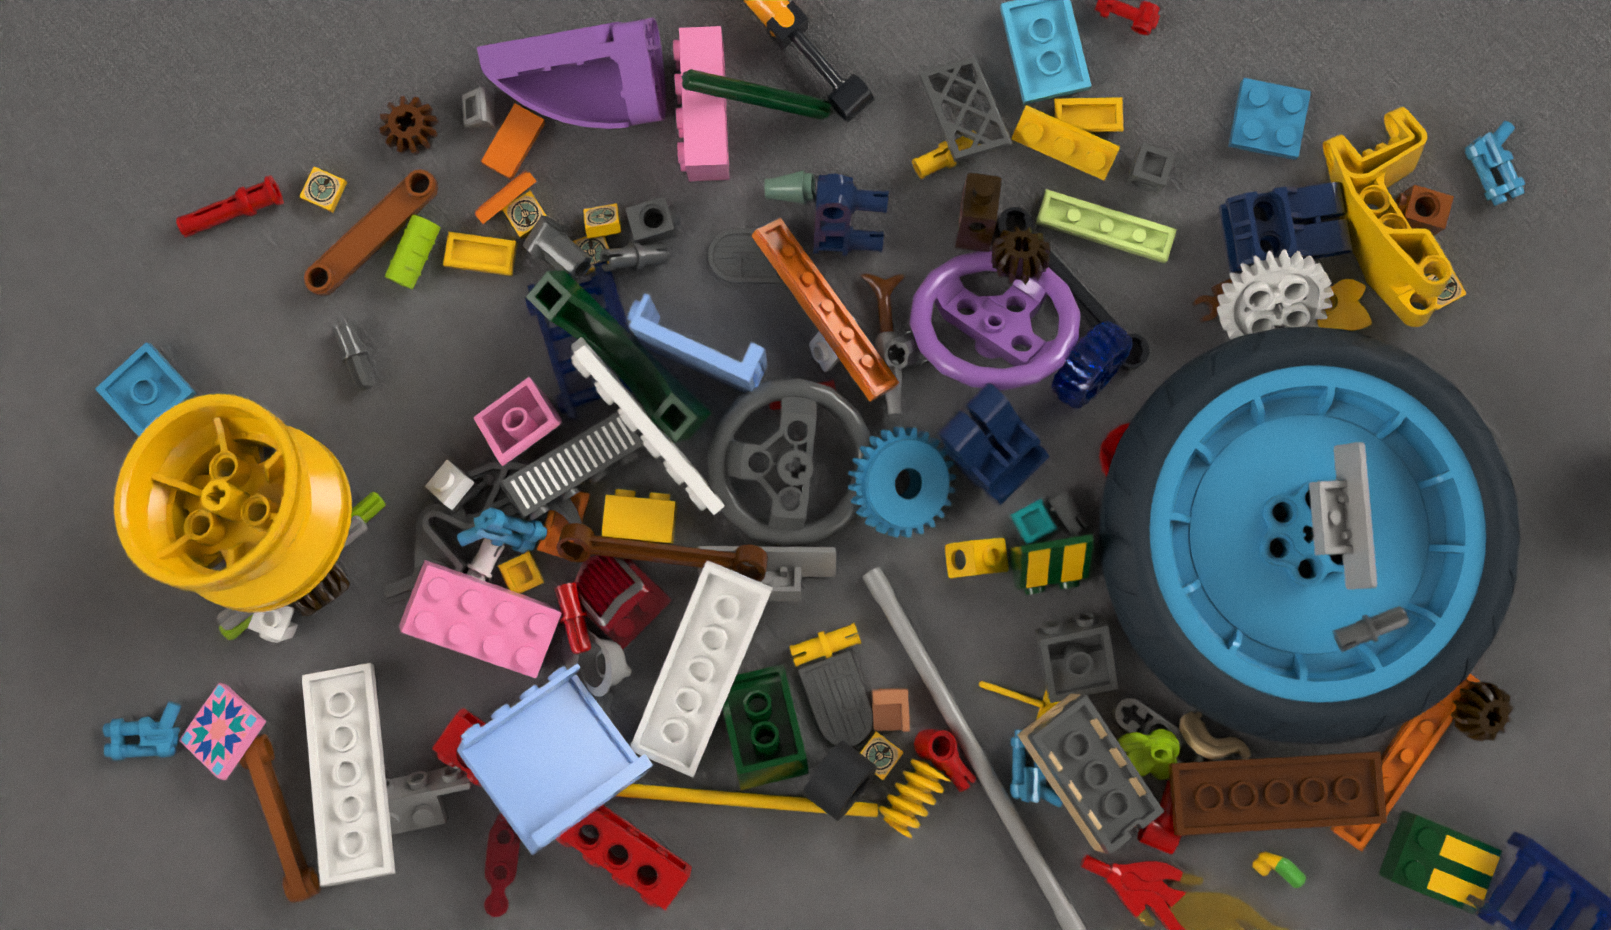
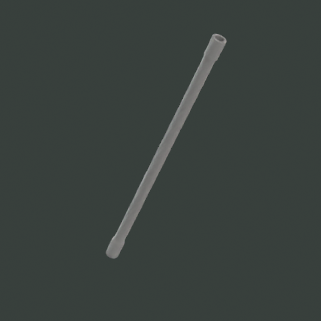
M880 566L862 576L875 601L881 606L1054 910V915L1062 930H1087L1075 908L1067 900L904 614Z

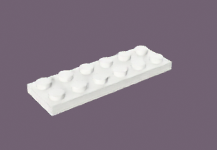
M580 337L571 345L574 354L571 359L574 366L585 378L590 375L597 381L594 384L596 391L609 405L616 402L620 407L617 410L620 414L619 417L632 432L639 429L643 433L640 438L643 440V444L656 459L660 455L664 457L665 461L663 464L666 467V471L678 485L683 482L688 485L685 489L696 506L701 511L708 508L715 515L724 507V504L719 496L710 489L708 481L669 436L649 418L642 405L583 337Z
M706 561L630 746L634 753L641 756L645 754L648 759L694 777L773 589L772 587L711 561Z
M366 663L302 675L320 885L327 887L395 874L374 665Z

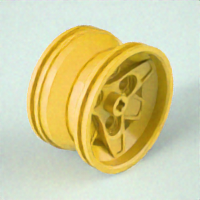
M210 394L186 400L155 419L143 431L130 449L119 473L114 497V516L117 533L127 555L137 567L147 575L179 589L195 591L213 603L228 609L248 613L266 612L282 608L297 601L314 589L325 578L339 558L349 533L352 515V497L347 476L336 456L325 445L301 430L286 426L276 415L255 402L229 394ZM263 446L277 450L269 459L265 460ZM222 560H225L227 568L221 571L212 570Z

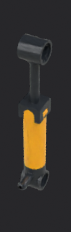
M743 0L767 27V33L782 50L793 42L832 86L833 90L827 96V99L843 120L849 122L875 100L870 89L857 75L852 74L848 79L843 80L803 34L808 29V18L793 1Z

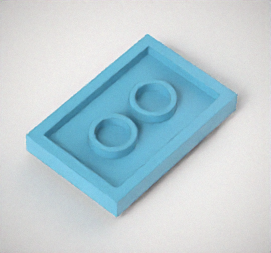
M1014 0L1001 3L1000 11L1024 105L1090 90L1092 85L1070 0Z

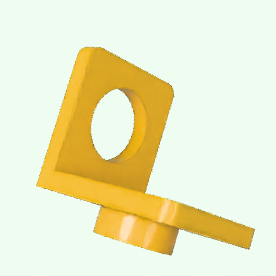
M1004 538L970 540L945 545L949 578L1002 573L1009 570ZM958 550H961L966 557V564L962 570L955 563V554Z

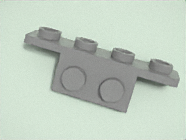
M1363 442L1335 445L1336 481L1309 483L1315 555L1343 554L1345 585L1348 590L1376 588L1377 577L1365 444Z
M698 546L697 548L734 553L739 546ZM761 547L768 555L766 575L761 583L773 588L768 601H801V577L836 576V548ZM742 562L744 565L752 566L749 565V562ZM697 567L698 575H701L703 568Z
M446 766L445 768L427 772H414L408 776L393 779L386 778L391 835L445 824L447 814L440 795L470 789L472 782L466 777L467 773L457 766Z

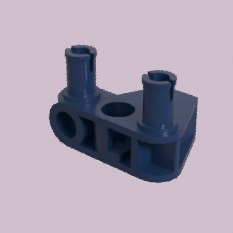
M842 174L819 175L813 254L818 255L819 250L843 252L842 256L847 257L848 253H851L852 250L882 253L884 231L853 230V226H850L851 214H855V211L887 213L888 190H859L857 186H853V177H847Z

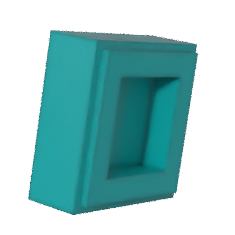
M1038 499L1010 515L1025 545H1029L1058 529L1042 499Z

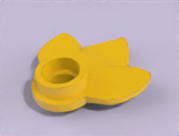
M1342 279L1333 286H1330L1334 293L1333 296L1329 297L1332 307L1324 309L1328 316L1327 319H1317L1319 328L1356 331L1372 324L1367 310L1358 302L1365 292L1366 286L1353 279Z

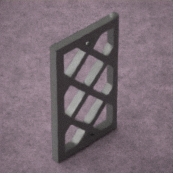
M975 56L919 72L918 76L954 162L1003 147H1009L1013 144ZM972 67L977 79L976 83L974 84L958 77L959 71ZM939 76L948 80L942 94L933 89L930 78ZM953 83L971 90L965 104L947 96ZM976 93L985 97L990 109L988 114L970 106ZM943 103L961 110L954 124L946 120L941 108ZM966 113L984 121L978 134L960 127ZM989 123L997 126L1002 137L1001 139L992 141L983 137ZM957 133L973 140L971 148L959 151L954 140L955 134Z

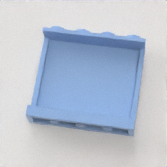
M644 293L641 302L638 300L634 301L627 320L631 321L629 327L643 347L743 393L752 392L755 387L759 386L767 368L765 348L751 342L742 363L658 325L661 317L649 295Z
M578 663L568 670L563 666L553 672L547 678L550 682L540 689L537 685H534L526 690L519 697L521 701L513 707H510L508 704L500 707L490 716L492 721L483 727L479 723L470 727L461 735L463 740L457 749L459 755L532 855L644 776L653 766L645 754L639 758L636 756L577 676V672L581 668Z

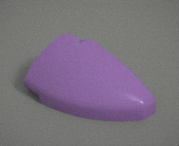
M654 18L624 23L613 22L477 47L480 66L485 76L522 105L563 123L604 129L626 128L633 125L665 120L666 87L664 62L659 30Z

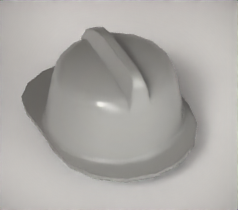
M587 629L592 646L591 650L581 654H573L567 632H565L562 638L561 651L566 668L568 670L578 663L581 668L577 672V676L594 696H604L610 687L617 685L623 678L631 675L632 670L626 664L624 652L616 642L599 639Z

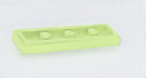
M1047 189L1044 192L1035 221L1037 225L1164 264L1168 261L1177 231L1175 228Z

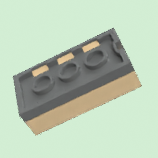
M1068 695L1017 734L1094 850L1111 855L1132 838L1128 831L1133 827L1143 829L1164 813V810L1087 695Z

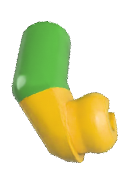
M1260 852L1257 854L1258 858L1252 862V868L1262 876H1267L1271 869H1273L1293 888L1301 887L1306 881L1305 874L1289 859L1270 852Z

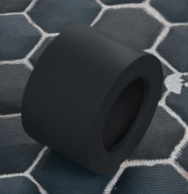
M840 741L827 754L812 774L804 788L803 795L838 821L849 811L873 778L877 766L845 741Z

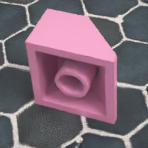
M530 377L473 417L502 466L555 429L562 421L550 399Z

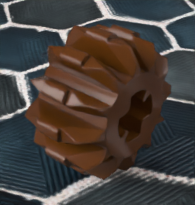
M400 96L399 106L397 107L392 102H388L387 107L391 113L380 114V119L386 123L379 128L380 133L383 136H387L385 143L390 148L396 146L398 153L402 155L408 148L413 155H418V145L420 144L426 149H430L431 145L427 137H438V132L432 127L439 123L435 115H430L433 110L428 103L421 105V100L416 96L412 98L410 103H408L405 96ZM413 120L415 126L407 127L405 131V129L403 128L404 124L410 125Z

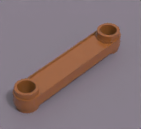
M422 169L409 173L407 177L318 260L308 267L304 275L306 287L314 294L320 296L333 293L410 221L412 214L416 215L435 198L438 192V182L435 177L427 170ZM421 179H428L429 187L422 193H416L414 190L415 184ZM322 272H327L328 280L326 284L317 288L315 286L316 276Z
M266 734L257 735L239 762L245 770L250 771L286 875L282 879L285 895L291 903L303 902L320 893V881L314 868L307 866L271 762L275 759L272 743Z

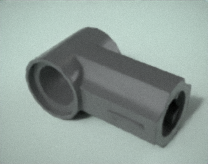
M541 215L523 242L524 248L535 257L548 261L558 271L564 270L577 281L590 269L592 258L566 236L567 231L562 225L547 216Z
M912 330L885 344L886 350L883 357L888 366L901 370L914 364L920 367L929 362L920 353Z

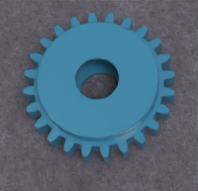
M896 426L893 428L892 434L890 430L883 429L881 430L882 439L875 436L869 437L872 446L861 445L859 449L864 454L862 459L853 458L852 460L858 465L857 471H849L848 475L856 479L855 483L848 485V489L856 491L857 495L850 501L853 504L861 505L856 514L861 517L868 516L865 524L871 527L876 526V531L885 534L888 531L889 536L897 538L899 534L907 538L911 537L912 530L914 533L923 534V525L931 528L935 527L933 517L943 518L945 515L941 508L943 505L951 506L952 504L946 498L948 493H955L956 490L949 486V481L956 479V475L948 473V468L952 467L954 463L950 460H944L946 452L943 448H937L940 440L929 438V433L920 430L917 433V428L907 427L904 430L903 427ZM906 469L910 477L909 486L904 493L899 495L895 489V479L902 470Z

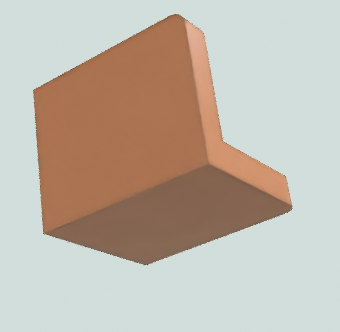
M872 689L874 730H902L903 732H910L908 689Z

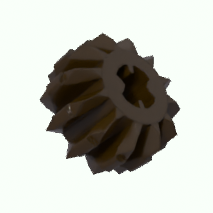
M1017 226L1014 227L1012 232L1003 230L1000 237L996 238L992 245V268L997 269L999 278L1008 276L1011 284L1015 280H1021L1026 285L1029 278L1038 281L1040 276H1042V272H1046V269L1049 267V243L1044 241L1043 233L1032 234L1031 227L1026 231H1021Z
M335 563L325 578L314 589L291 604L296 610H299L302 616L314 614L348 590L350 583L345 577L347 575Z
M1484 681L1481 683L1470 682L1468 689H1460L1461 697L1459 700L1453 701L1456 709L1450 714L1455 719L1454 727L1459 732L1467 735L1468 738L1481 742L1484 740L1494 741L1498 733L1505 734L1504 726L1506 723L1512 722L1508 716L1514 710V707L1509 703L1511 696L1498 688L1497 685Z

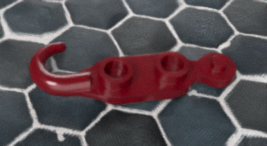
M501 812L489 833L484 870L485 879L491 886V893L485 899L484 909L492 917H501L508 911L509 900L505 890L515 880L517 874L521 840Z

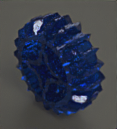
M1108 320L1089 330L1087 335L1081 338L1079 343L1072 348L1070 355L1065 359V364L1054 375L1051 388L1052 392L1058 396L1057 398L1073 409L1081 408L1087 405L1091 399H1095L1097 394L1103 391L1105 386L1111 382L1112 378L1124 364L1125 359L1130 355L1133 343L1132 338L1126 334L1127 331Z

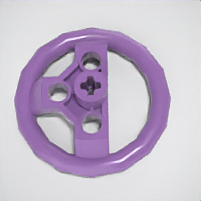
M992 250L955 256L929 272L913 296L910 327L920 353L941 374L974 388H983L989 382L998 390L1003 391L1036 384L1063 367L1079 341L1080 310L1070 287L1048 267L1046 272H1042V276H1040L1038 281L1029 278L1027 284L1024 285L1021 280H1015L1013 285L1003 295L978 297L964 288L960 277L983 271L997 272V269L992 268ZM1047 295L1051 297L1059 315L1058 335L1055 340L1048 342L1032 332L1031 319L1038 313ZM935 302L943 319L975 340V348L980 355L991 359L1001 357L1014 367L1006 369L979 367L955 357L937 339L931 323L933 303ZM1015 305L1021 307L1023 311L1011 312L1007 307ZM963 308H968L973 310L975 313L971 315H963L959 312V310ZM1022 344L1030 350L1019 352L1013 346Z

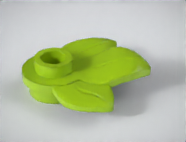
M1157 729L1149 735L1132 732L1117 739L1122 749L1127 752L1126 755L1140 776H1146L1151 773L1158 780L1169 778L1168 763H1178L1176 757L1180 752V744L1175 734L1169 730Z

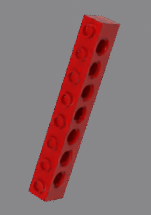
M462 708L453 717L432 749L438 753L437 757L444 764L450 767H459L467 773L466 777L473 784L482 787L457 752V749L463 740L461 735L477 723L481 727L486 725V723L465 708ZM604 805L555 839L561 845L568 848L573 846L583 853V859L596 868L601 866L612 874V879L622 887L628 888L630 886L640 893L641 899L649 906L654 908L659 906L665 911L689 879L692 871L691 865ZM582 826H595L599 836L595 838L587 837L582 831ZM614 845L625 847L628 856L624 858L616 857L611 852V847ZM643 865H650L655 868L657 875L652 878L645 877L641 874L639 868Z

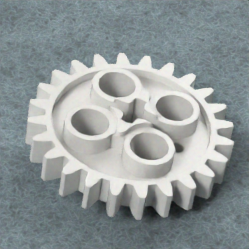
M1282 250L1279 258H1274L1271 251H1268L1264 261L1254 256V265L1251 267L1241 263L1243 272L1241 274L1231 272L1229 275L1233 283H1223L1222 288L1225 294L1217 296L1220 304L1217 307V312L1221 325L1227 331L1229 338L1233 339L1277 328H1319L1316 319H1327L1328 316L1324 309L1332 307L1329 297L1333 296L1334 293L1330 287L1331 281L1320 263L1315 264L1312 256L1309 255L1303 259L1300 251H1297L1289 258L1287 251Z

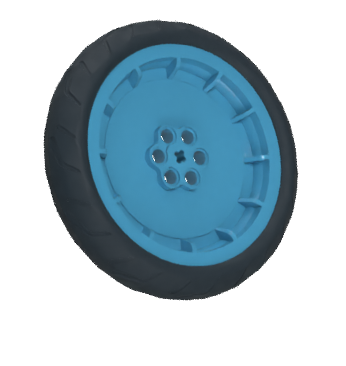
M1287 327L1243 335L1222 343L1187 362L1151 394L1138 410L1115 450L1104 485L1098 542L1106 586L1117 618L1136 653L1166 687L1188 705L1215 722L1231 729L1274 742L1316 745L1341 743L1384 733L1433 707L1447 697L1469 676L1479 659L1493 642L1508 611L1517 578L1520 529L1513 481L1495 439L1473 405L1450 381L1412 354L1385 341L1358 332L1333 328ZM1363 442L1365 444L1377 587L1348 590L1345 585L1343 559L1337 565L1331 560L1330 554L1315 555L1314 536L1312 540H1304L1306 534L1302 532L1303 528L1311 527L1312 531L1310 534L1313 535L1311 508L1305 502V494L1309 490V483L1336 481L1335 445ZM1277 503L1286 510V517L1282 523L1276 521L1273 517V508ZM1274 538L1278 539L1283 546V551L1277 558L1269 550V544ZM1302 560L1308 561L1311 566V573L1306 579L1301 577L1298 572V565ZM1398 606H1401L1406 612L1408 624L1378 636V642L1374 643L1371 640L1345 652H1341L1336 644L1333 630L1362 620L1363 615H1368L1370 618Z

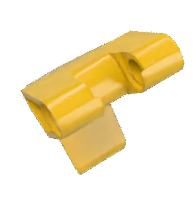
M1399 107L1384 115V124L1391 138L1388 141V145L1380 143L1376 145L1375 151L1366 149L1360 155L1347 138L1339 134L1323 142V152L1331 183L1341 182L1347 213L1339 218L1340 220H1348L1353 253L1361 267L1366 282L1406 325L1420 327L1430 319L1437 305V297L1442 294L1452 275V266L1429 230L1412 229L1387 190L1388 187L1414 171L1427 141V132L1408 109ZM1366 204H1373L1379 209L1372 210ZM1425 274H1433L1437 276L1439 280L1432 281L1425 276ZM1411 303H1420L1425 307V310H1418Z

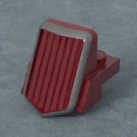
M601 555L590 556L588 560L581 563L573 581L577 585L583 612H586L587 616L614 642L619 644L623 650L672 601L632 559Z

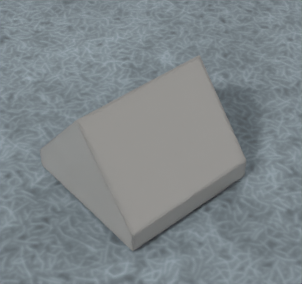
M478 87L463 94L464 128L495 127L494 94L485 87Z

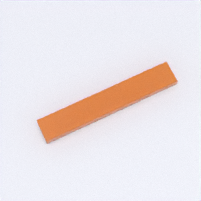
M782 218L756 229L751 237L867 399L871 402L894 389L900 382Z
M1469 674L1457 688L1421 715L1404 722L1381 755L1386 816L1454 720L1450 714L1456 709L1453 701L1459 700L1461 697L1460 689H1468L1470 682H1480L1473 675ZM1382 823L1332 826L1330 830L1362 852Z

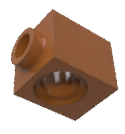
M1413 185L1403 193H1400L1395 203L1412 229H1427L1434 236L1446 228L1454 196ZM1416 202L1425 206L1426 217L1416 212Z

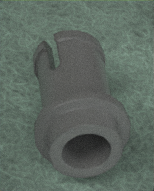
M1065 489L1048 500L1052 505L1049 509L1056 511L1072 536L1083 530L1081 527L1085 528L1090 523L1085 519L1073 501V493L1069 494Z

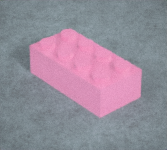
M721 26L679 28V40H673L674 61H676V70L681 71V74L674 75L675 94L677 95L678 104H682V108H676L677 129H679V138H684V142L677 143L680 169L687 172L689 181L730 180L726 99L685 90L682 87V75L689 69L725 77L724 44Z
M424 560L399 627L402 633L537 678L562 612L551 604Z

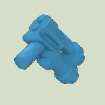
M1503 121L1493 134L1489 132L1482 137L1479 136L1473 141L1474 144L1470 143L1465 148L1466 157L1468 160H1472L1471 163H1473L1474 169H1476L1480 182H1482L1485 189L1484 191H1486L1484 196L1487 201H1492L1494 207L1507 201L1505 194L1508 192L1512 199L1525 193L1522 186L1526 185L1523 177L1518 178L1511 163V160L1514 159L1512 153L1505 151L1501 146L1515 130L1514 125L1508 121ZM1498 168L1505 184L1497 186L1498 184H1496L1495 178H1493L1491 169Z
M488 508L479 517H474V527L458 533L457 538L461 546H466L479 539L486 538L490 539L491 545L502 546L506 544L512 546L514 551L525 553L527 550L532 551L538 540L546 538L547 528L543 527L540 521H526L505 515L502 510Z
M168 701L159 722H155L151 717H141L139 721L125 722L124 719L117 718L112 719L110 723H105L103 734L105 737H111V743L104 745L105 757H111L113 761H120L127 757L159 756L160 758L174 756L179 741L178 734L180 728L173 727L182 706ZM140 735L139 744L126 745L125 736Z
M1015 729V737H1011L1010 746L1013 747L1012 783H1010L1011 797L1015 799L1022 798V801L1028 803L1030 801L1038 803L1041 798L1060 808L1063 804L1054 789L1046 785V777L1034 761V766H1025L1026 748L1017 735L1024 729Z

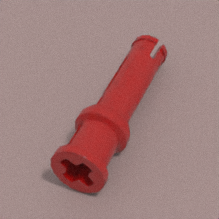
M269 175L264 178V182L249 188L239 187L235 191V195L177 217L176 223L181 234L188 238L244 214L252 217L257 215V210L272 204L279 206L284 203L283 196L275 179Z

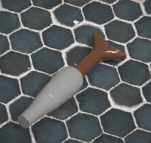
M864 273L861 275L862 279L870 285L877 297L880 334L875 339V349L884 360L885 344L894 338L900 337L894 332L891 294L905 276L903 274H896L888 279H883L876 275ZM888 366L900 382L894 389L885 393L888 415L902 414L900 401L902 369L898 370L896 367Z

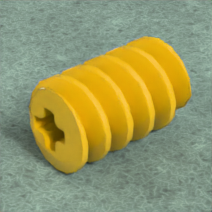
M915 759L910 761L916 770L915 773L905 770L902 773L908 783L896 782L894 784L900 795L888 794L886 796L892 807L888 808L880 805L878 808L884 816L883 820L910 839L913 836L907 826L918 829L921 825L915 815L924 817L928 815V811L923 803L931 805L936 803L931 791L943 793L944 791L939 779L951 781L925 761Z

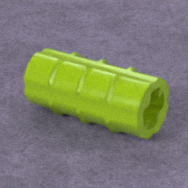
M412 214L406 229H404L405 232L401 241L397 245L392 260H389L390 265L384 277L398 285L413 290L419 276H421L426 260H429V253L433 245H435V240L441 227L427 219Z

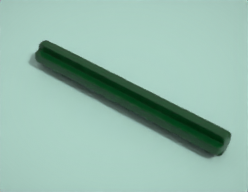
M689 69L682 75V87L685 90L819 120L828 118L831 114V104L824 99L694 69Z

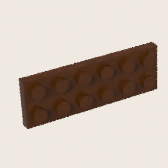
M1380 751L1168 763L1174 835L1177 836L1387 823Z

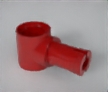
M923 729L917 734L914 741L917 755L922 759L930 760L937 770H943L959 792H963L970 787L967 783L968 781L971 784L975 782L976 776L970 772L959 758L957 741L954 735L948 731L937 729ZM937 737L939 741V748L937 752L934 753L932 750L933 740Z
M1168 780L1159 803L1164 813L1145 828H1139L1137 841L1172 855L1180 842L1181 836L1174 835L1170 780Z

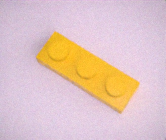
M1027 105L1011 137V140L1102 180H1105L1120 148L1118 145Z

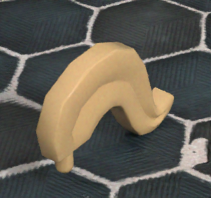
M1190 711L1180 719L1179 730L1186 743L1197 754L1209 760L1222 759L1233 753H1239L1242 759H1248L1251 756L1248 746L1237 737L1220 739L1212 737L1207 731L1205 723L1200 719L1202 717L1201 712L1194 714Z

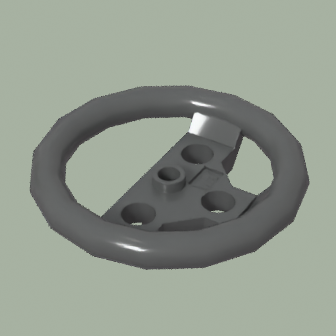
M802 378L767 381L755 387L752 392L748 391L737 397L717 421L707 452L709 486L713 493L717 494L722 500L724 507L721 510L725 517L751 538L781 547L814 544L845 528L861 507V505L851 503L850 500L857 493L848 489L846 495L830 513L811 523L804 524L807 515L810 477L813 473L812 458L817 419L816 405L822 406L842 423L853 444L854 458L862 459L864 454L859 449L861 445L872 446L869 437L872 435L858 409L832 387ZM780 401L779 428L761 443L733 440L736 431L751 413L772 402ZM796 420L804 422L807 429L805 436L799 440H793L787 434L789 424ZM756 452H762L768 457V465L762 471H754L749 467V458ZM793 458L798 459L799 465L795 470H789L786 467V464L793 462ZM854 463V471H857L858 465ZM730 476L758 480L772 497L768 521L759 518L741 503L730 482ZM852 477L850 484L855 483V477ZM788 490L796 491L799 494V502L792 509H786L780 504L781 495Z

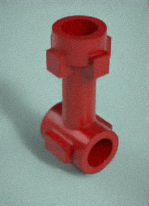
M1097 0L1094 8L1095 11L1100 12L1099 16L1108 18L1109 14L1113 13L1133 21L1131 29L1144 36H1149L1151 31L1155 30L1160 15H1158L1160 8L1147 1H1142L1139 8H1136L1118 0Z

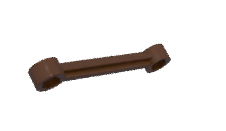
M580 523L565 525L561 530L557 544L559 555L571 562H584L593 554L704 568L708 560L758 582L765 578L768 563L767 553L756 545L747 544L739 546L733 553L596 536L592 529ZM742 562H749V565L752 566L744 565Z

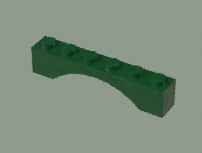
M564 270L547 271L526 296L552 323L568 332L577 340L583 337L596 354L636 395L649 418L675 443L690 439L712 414Z

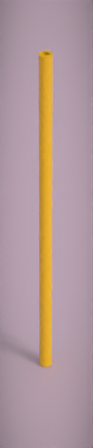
M631 784L615 796L826 813L808 798L668 786ZM855 802L845 815L877 818L878 803Z

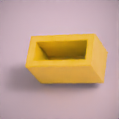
M615 489V495H606L602 537L667 544L674 543L678 503L670 501V494L650 492L649 499L636 498V491Z

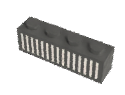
M616 412L505 478L499 485L520 519L529 515L531 520H534L550 510L547 505L548 502L557 497L564 502L580 492L577 487L578 484L587 479L593 484L610 474L606 467L616 461L622 467L637 458L639 455L636 449L644 445L637 432H632L619 417L620 414Z

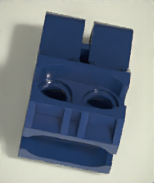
M1341 182L1300 188L1285 186L1274 188L1271 192L1257 194V191L1248 192L1227 198L1225 200L1226 204L1219 206L1230 273L1241 274L1243 272L1241 263L1247 264L1249 267L1254 265V256L1259 257L1261 261L1266 260L1267 254L1260 247L1261 240L1268 241L1272 245L1274 258H1279L1282 250L1287 251L1289 258L1295 252L1300 251L1303 259L1310 255L1313 260L1339 256L1353 251L1347 219L1321 223V220L1340 217L1347 213ZM1254 207L1262 209L1267 217L1266 221H1260L1254 216Z
M988 382L965 405L972 417L970 418L960 410L937 435L945 445L943 450L953 459L957 469L972 484L983 489L988 498L995 504L1001 506L1050 456L1040 446L1041 441L1036 434L1019 418L1008 399L994 385Z

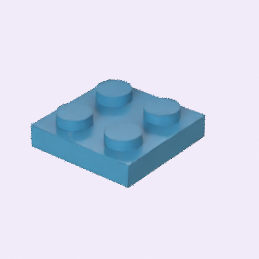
M1243 78L1240 83L1228 147L1296 160L1299 156L1311 91Z
M148 342L144 343L95 388L138 436L164 412L191 399L197 394L156 348Z

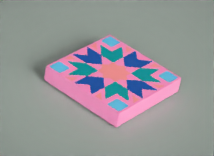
M219 682L179 741L217 778L226 780L267 721L228 685Z

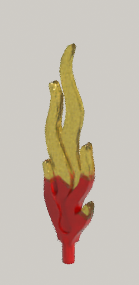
M1085 854L1080 867L1105 878L1104 882L1113 888L1126 909L1137 920L1148 927H1154L1155 921L1146 910L1145 905L1153 911L1167 930H1244L1235 921L1237 919L1244 920L1259 930H1289L1288 928L1274 926L1245 902L1228 894L1184 892L1168 887L1164 883V879L1184 885L1203 884L1204 879L1189 875L1164 862L1144 861L1120 865L1112 863L1109 865Z

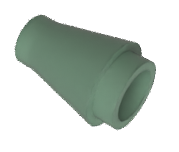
M801 170L776 178L765 179L766 199L807 204V201L815 200L814 174Z

